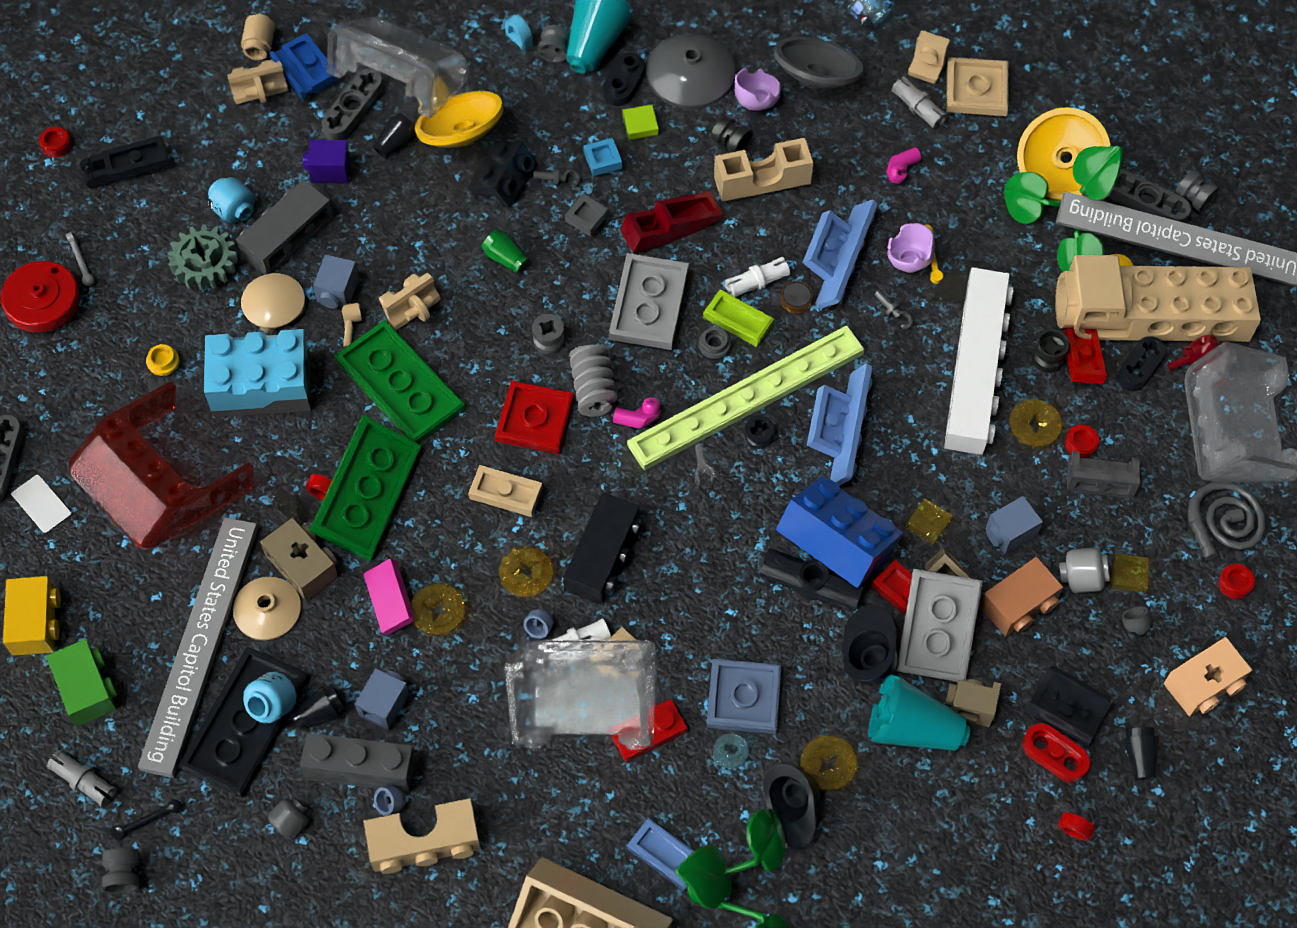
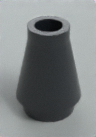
M398 113L395 117L391 116L379 138L373 144V149L386 159L392 152L414 137L415 125L401 113Z
M331 684L326 688L321 686L299 707L292 710L291 715L299 729H303L309 725L340 716L339 712L346 709V706L335 686Z
M1137 727L1126 730V738L1123 739L1134 772V780L1156 778L1155 767L1159 736H1155L1154 728Z

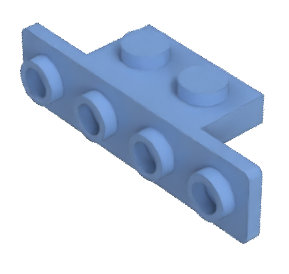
M873 199L854 206L847 223L831 210L821 215L803 260V264L824 280L815 303L820 309L839 303L845 295L846 284L855 269V261L859 251L864 246L867 230L874 220V212L878 203Z
M867 363L850 374L846 394L826 385L817 390L807 446L834 457L830 480L839 486L851 480L857 468L855 458L857 449L862 441L860 431L862 421L867 413V406H865L867 393L872 386V378H870L872 366Z

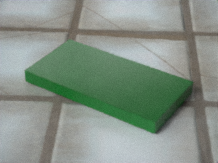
M383 320L334 356L336 363L405 437L418 444L466 410L465 404L386 320Z
M363 415L309 532L366 561L371 560L422 445Z

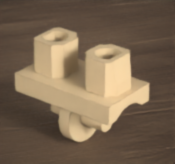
M271 59L262 62L259 67L251 69L240 67L233 69L232 74L227 75L235 104L260 99V102L264 103L267 102V96L288 91L280 61L274 62Z
M428 273L421 277L412 274L405 279L404 289L397 294L393 291H387L380 296V303L390 326L395 331L415 317L422 321L429 319L428 308L441 300L434 286L433 277Z

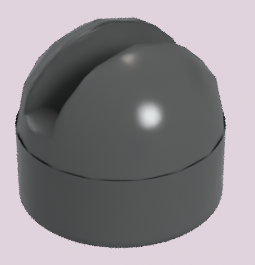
M1144 606L1130 608L1121 615L1124 627L1133 635H1143L1151 627V617L1148 609Z

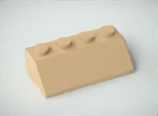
M541 857L526 876L508 928H670L673 919Z

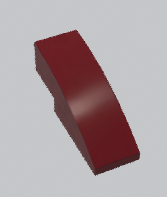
M708 191L657 201L654 209L627 214L620 231L632 253L635 254L687 237L722 219L724 214L711 192Z

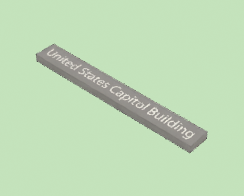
M1063 193L1056 224L1218 267H1251L1252 276L1297 287L1296 252L1108 202L1094 201L1089 197L1074 193Z
M227 517L223 519L138 764L140 771L170 778L175 776L258 531L257 524Z

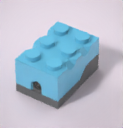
M304 329L281 330L278 335L268 336L262 332H250L245 337L233 338L229 334L205 335L204 394L213 417L311 411V354Z

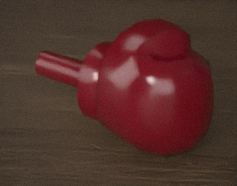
M1213 335L1201 336L1182 349L1183 357L1168 363L1167 367L1172 371L1188 364L1191 369L1198 368L1203 372H1212L1218 367V362L1223 357L1221 343Z

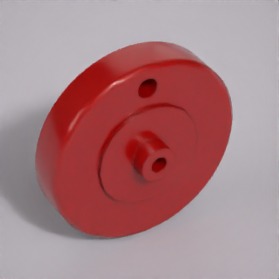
M35 261L19 267L10 274L3 284L0 300L2 308L12 324L24 331L40 333L54 330L72 318L80 303V289L74 275L65 266L52 261Z

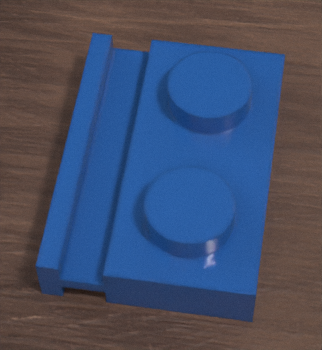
M307 33L281 46L282 50L276 53L274 51L270 52V57L274 62H281L284 77L302 100L306 98L305 95L308 93H316L339 80L336 69Z

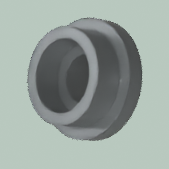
M709 328L699 338V349L708 358H721L730 350V338L720 328ZM715 342L718 343L720 346L713 347L709 344Z

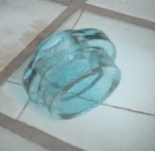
M724 734L716 740L713 747V755L716 762L722 767L728 769L737 768L744 764L748 757V745L737 734ZM728 745H733L737 748V752L730 755L725 752L724 748Z

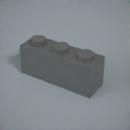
M302 180L295 187H291L273 207L267 208L262 217L253 225L246 227L240 233L236 241L241 256L263 274L273 273L334 218L330 200L306 181Z
M307 733L300 768L306 780L375 789L385 786H397L403 792L410 793L416 758L411 745Z

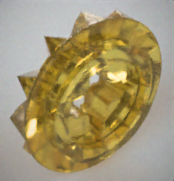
M1034 399L1023 401L1015 406L1008 422L1011 428V435H1015L1019 439L1020 444L1026 443L1031 445L1033 449L1043 445L1047 447L1051 442L1057 440L1062 428L1061 417L1057 410L1047 402ZM1034 415H1036L1037 423L1040 425L1036 433H1033L1032 426L1029 425Z
M528 545L519 549L513 547L509 554L503 556L499 568V578L503 587L511 594L520 597H531L541 593L548 587L553 576L550 557H547L541 548L535 549ZM521 561L527 567L535 566L531 569L532 580L524 573L518 574Z
M432 584L422 588L411 602L415 617L413 622L417 629L424 631L428 636L431 634L444 636L447 632L456 630L458 624L464 619L465 604L462 596L456 589L445 584ZM442 600L443 609L447 613L439 614L438 618L433 621L432 611L428 609L437 608Z
M825 735L813 739L805 746L801 755V767L814 777L822 791L832 789L838 791L841 787L849 784L854 777L857 769V758L854 750L845 740L836 736ZM838 755L834 764L837 771L829 768L820 773L823 763L820 757L829 760L831 757L834 758Z

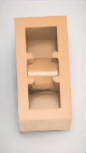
M1225 637L1171 671L1164 685L1190 717L1199 710L1203 714L1212 710L1220 703L1218 698L1228 693L1231 697L1247 686L1245 679L1252 669Z

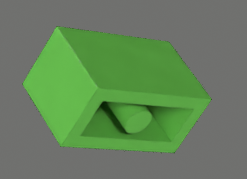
M84 639L46 655L67 713L76 727L116 710L112 698L118 695L111 678L104 679L101 668L106 667L99 648L92 649L87 640Z

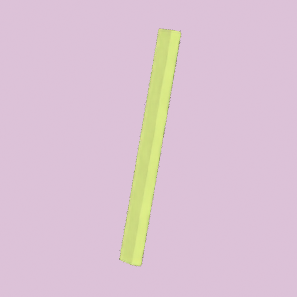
M846 325L629 439L627 446L645 471L864 354V348Z

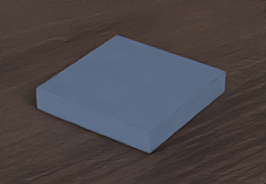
M712 659L706 728L776 734L781 665Z

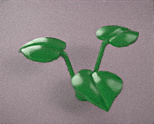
M1092 146L1078 154L1074 161L1073 177L1078 184L1082 185L1080 188L1081 194L1094 201L1107 202L1104 198L1114 189L1120 173L1123 147ZM1022 172L1012 176L1004 186L1006 206L1012 218L1019 223L1030 224L1037 221L1042 216L1043 205L1060 207L1061 201L1045 199L1049 185L1043 176L1035 172ZM1078 229L1074 232V238L1063 239L1059 244L1057 252L1061 271H1069L1075 255H1105L1101 240L1092 233H1083L1084 231Z
M771 808L756 811L748 822L747 841L750 850L755 854L751 860L726 869V861L720 849L714 845H706L692 852L675 870V873L688 886V895L694 904H700L706 909L724 908L756 918L759 924L754 928H788L785 920L778 914H771L766 918L765 914L725 902V899L732 892V884L727 876L756 866L760 861L766 871H774L783 861L786 849L785 834L778 816Z

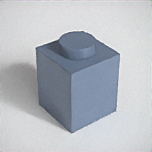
M330 255L324 256L313 284L318 303L328 308H343V306L350 303L359 280L355 261Z
M1022 496L990 514L986 526V534L994 546H999L1003 553L1007 554L1036 537L1043 521L1025 497Z
M375 669L355 702L358 715L390 730L409 697L405 679L393 671L387 670L384 673Z

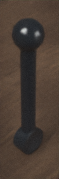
M172 799L168 802L167 806L123 827L116 825L111 828L110 836L114 840L120 841L124 839L129 831L169 812H179L181 802L177 799Z

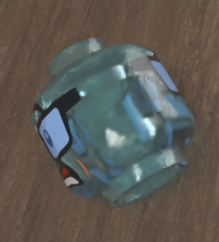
M849 0L847 10L862 25L869 26L873 24L877 26L890 13V0Z

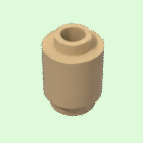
M255 14L249 16L245 21L241 47L243 54L252 60H263L271 51L275 24L268 16Z

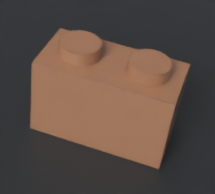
M1035 557L985 592L979 607L1002 634L1007 637L1015 630L1017 633H1021L1027 629L1034 621L1032 618L1040 612L1044 615L1051 612L1060 602L1058 597L1063 586L1042 562Z

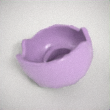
M743 68L735 75V96L738 102L748 110H765L774 106L779 100L780 82L775 76L764 73L762 69H759L754 74H750L746 68Z
M919 223L905 224L901 226L900 232L895 238L890 237L887 254L889 261L895 268L907 273H913L924 269L933 261L935 238L929 227Z

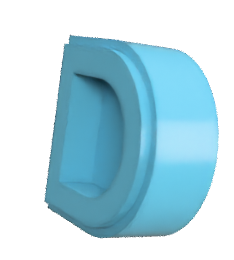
M515 14L505 21L506 35L522 50L526 51L533 46L530 28L519 15Z

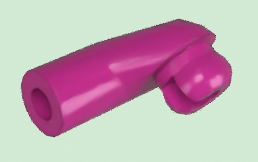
M911 148L890 158L886 174L891 182L898 184L904 181L907 177V167L921 161V154L918 148Z
M646 398L642 407L636 411L616 407L613 423L638 429L643 428L658 419L661 413L659 409L660 402L655 398Z

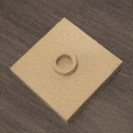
M948 57L946 112L1007 116L1008 61Z

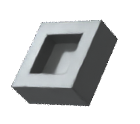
M582 194L565 214V222L591 237L608 217V208Z

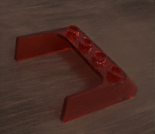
M172 381L100 420L69 461V472L76 482L133 544L144 549L158 546L252 489L254 467L247 463L209 486L203 488L192 487L185 483L137 432L138 429L175 409L176 385Z

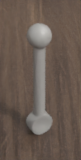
M71 231L66 234V237L72 246L83 274L82 283L86 286H91L95 281L94 277L89 274L78 247L77 238Z

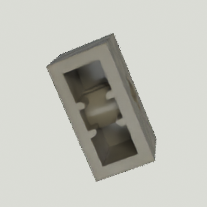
M292 517L260 541L265 556L307 602L338 578L335 568L337 560L327 547L320 549L314 542L317 540L316 536L309 532L310 528L306 524L300 526Z

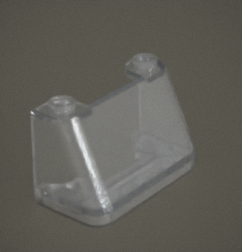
M369 17L338 23L328 34L327 73L341 78L346 73L347 68L349 71L354 72L361 63L406 83V95L409 97L414 95L420 103L418 113L432 118L467 81L468 63L462 54L383 19Z
M1225 341L1189 366L1185 375V391L1199 476L1203 480L1216 483L1290 482L1297 479V450L1288 448L1282 451L1273 397L1279 394L1289 381L1286 357Z
M620 640L530 641L520 645L504 664L512 744H524L527 748H539L544 746L545 741H548L553 734L618 735L619 742L631 750L643 749L652 743L654 739L656 650L653 642Z

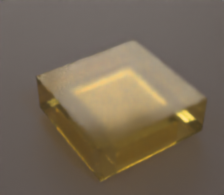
M924 498L908 520L906 528L934 545L950 523L953 515Z
M1115 553L1113 557L1112 589L1146 593L1148 589L1149 558Z

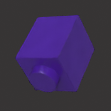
M310 140L309 152H304L303 167L304 170L309 171L311 183L348 184L351 157L347 140Z

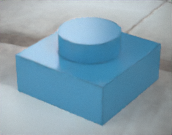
M613 138L583 145L584 155L593 177L622 169V160Z

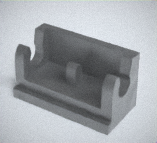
M1072 451V455H1069L1067 491L1133 498L1140 485L1139 458L1132 457V462L1122 463L1080 458L1079 451Z

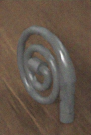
M1226 481L1212 482L1198 489L1189 500L1188 522L1193 533H1195L1205 560H1211L1218 556L1206 526L1202 522L1203 517L1200 512V503L1203 497L1213 490L1227 489L1245 497L1252 505L1258 523V529L1250 540L1236 542L1227 539L1215 526L1214 514L1218 507L1224 504H1234L1239 507L1227 511L1220 520L1224 532L1235 538L1246 537L1254 529L1255 517L1252 509L1246 502L1236 497H1221L1209 506L1206 515L1208 529L1214 538L1224 546L1238 550L1250 549L1262 539L1265 532L1264 512L1253 494L1240 485ZM1245 513L1247 519L1246 527L1238 531L1231 529L1228 522L1232 524L1243 521Z

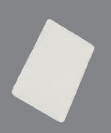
M35 475L11 493L43 533L48 532L71 515L68 508L39 475Z

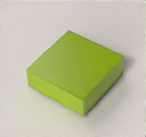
M652 105L623 109V119L629 140L658 135V125Z

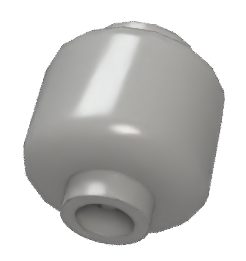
M1096 547L1069 550L1066 555V562L1059 563L1061 582H1068L1069 588L1073 593L1101 591L1105 586V582H1110L1108 556L1102 555L1101 551Z

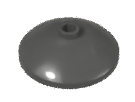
M686 33L667 38L654 48L647 61L646 75L650 88L662 101L678 108L700 109L719 102L729 93L735 80L736 68L731 53L722 43L706 35Z
M810 37L785 38L777 43L774 51L775 58L781 68L795 80L812 89H832L848 86L859 80L863 71L861 61L853 53L839 45Z

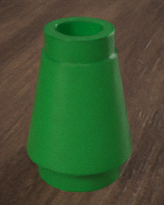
M495 229L485 239L481 247L486 252L485 256L513 270L517 274L525 268L529 261L505 231L500 232L498 229Z

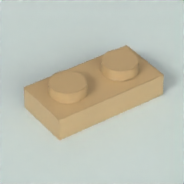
M479 465L468 494L471 500L532 517L543 486L541 482Z

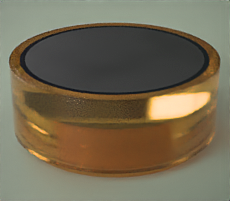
M792 281L783 287L781 304L786 311L793 314L804 313L812 304L813 292L806 283Z

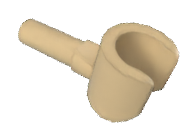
M358 303L348 304L342 308L345 323L344 348L352 343V323L362 321Z

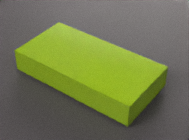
M721 289L703 312L704 319L756 347L759 346L774 324V318Z

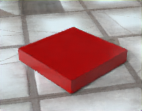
M511 380L496 430L495 441L559 454L574 401V393Z

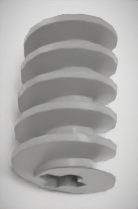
M604 345L579 346L569 354L574 388L577 391L576 400L579 402L578 411L585 416L596 417L607 414L612 409L610 404L618 399L617 393L613 391L615 389V382L612 380L613 370L609 368L611 366V359L607 357L609 355V348Z

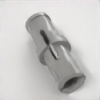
M906 77L897 80L893 85L892 92L909 106V110L913 114L917 113L934 130L938 129V126H942L946 121L947 114L930 100V96L926 92H921Z
M60 749L53 754L59 761L64 763L63 765L58 764L51 758L49 759L47 768L67 780L70 783V788L74 791L84 792L101 807H105L111 802L100 793L101 791L112 798L115 797L116 787L111 786L95 775L92 767L87 764L82 766L67 755L65 751Z

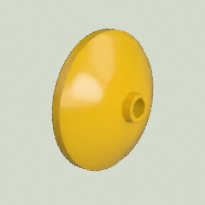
M472 91L458 94L442 100L426 110L418 118L415 124V132L420 141L431 146L449 148L468 146L486 135L498 123L504 106L501 98L492 92Z
M1058 108L1048 111L1037 117L1026 128L1020 139L1017 153L1020 173L1035 172L1043 176L1049 185L1046 198L1062 200L1064 192L1083 196L1080 193L1082 185L1078 184L1073 177L1074 161L1078 154L1088 147L1111 146L1108 134L1102 124L1085 111L1075 108ZM1065 154H1072V160L1069 163L1062 162V157Z

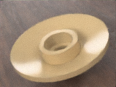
M262 577L249 582L239 591L233 604V617L237 627L246 636L260 641L275 640L286 635L294 628L301 614V600L298 592L289 582L277 577ZM265 600L271 601L270 605L266 608L259 606Z

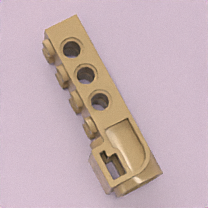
M1075 255L1069 271H1063L1060 274L1056 286L1055 310L1059 328H1074L1076 335L1083 339H1091L1090 334L1084 333L1085 329H1097L1099 340H1141L1147 336H1154L1161 341H1194L1204 335H1213L1219 341L1250 342L1261 321L1251 267L1120 266L1119 256Z

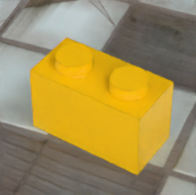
M48 576L6 579L3 644L12 656L54 652V640L59 639L60 633L58 620L55 619V608H60L61 596L59 589L54 587Z

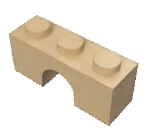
M801 138L776 143L773 154L761 161H749L745 150L715 156L714 179L721 201L724 202L811 184L813 160L806 139Z
M471 799L436 805V826L431 833L423 837L408 835L404 831L399 813L364 820L369 857L374 872L381 871L382 874L396 873L402 870V866L415 863L417 866H429L437 863L439 858L452 856L454 859H462L473 855V851L481 850Z

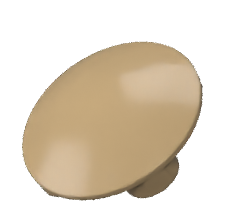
M271 273L256 278L246 287L242 295L241 307L244 315L251 323L259 326L262 331L273 332L277 328L291 323L304 313L305 295L301 285L294 278L285 274Z

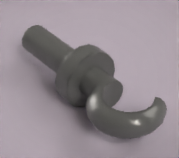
M554 169L553 173L534 171L533 179L552 180L554 185H558V181L565 182L568 176H573L577 179L574 185H578L581 181L580 175L573 170L565 171L563 174H559L558 169Z
M880 289L874 294L887 308L885 313L888 316L893 314L896 319L899 317L908 319L909 324L901 325L902 329H908L913 325V317L906 311H900L898 309L900 305L897 301L892 303Z

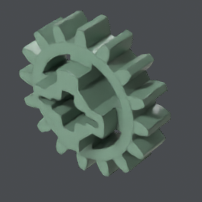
M202 225L201 231L197 232L192 226L190 227V234L187 236L180 232L178 235L181 241H172L171 247L173 251L167 252L170 261L168 264L172 274H175L177 282L185 281L189 289L194 284H198L199 289L203 290L205 284L209 283L213 289L216 288V281L220 279L222 282H227L226 272L234 273L235 268L233 264L238 263L237 249L234 241L230 240L227 232L221 234L219 227L216 226L212 231H208L207 226ZM201 253L203 254L206 261L202 260V257L200 256Z

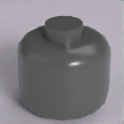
M283 798L269 813L268 820L279 833L292 839L307 825L309 817L305 812L307 807L299 799L293 801L289 798Z

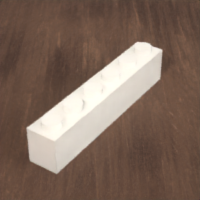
M971 267L966 288L944 449L983 455L986 443L992 444L995 425L990 424L991 415L996 416L999 396H994L993 394L994 387H1000L1003 368H997L998 359L1003 360L1006 348V341L1001 340L1002 332H1007L1010 314L1004 313L1005 305L1010 306L1013 295V287L1008 286L1009 273Z

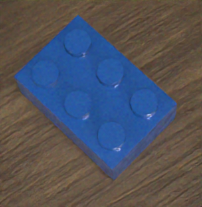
M823 476L790 500L776 528V531L856 588L860 587L888 562L904 533L896 528L890 520L882 518L869 509L863 501L853 498L843 491L837 483Z

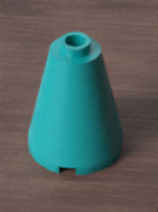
M576 0L566 60L572 70L584 74L586 71L591 72L595 69L632 19L634 13L629 11L631 5L626 0Z
M890 674L885 679L879 690V693L883 694L879 705L874 703L869 721L868 737L871 738L870 741L877 744L956 751L959 746H965L969 738L970 726L966 725V718L899 676Z

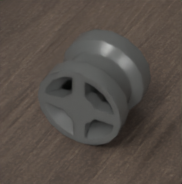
M557 25L544 27L541 32L542 41L537 49L538 55L548 62L558 63L564 61L567 55L566 47L569 43L570 33L565 28Z
M543 314L534 320L532 334L535 348L545 354L558 352L565 342L562 320L553 314Z

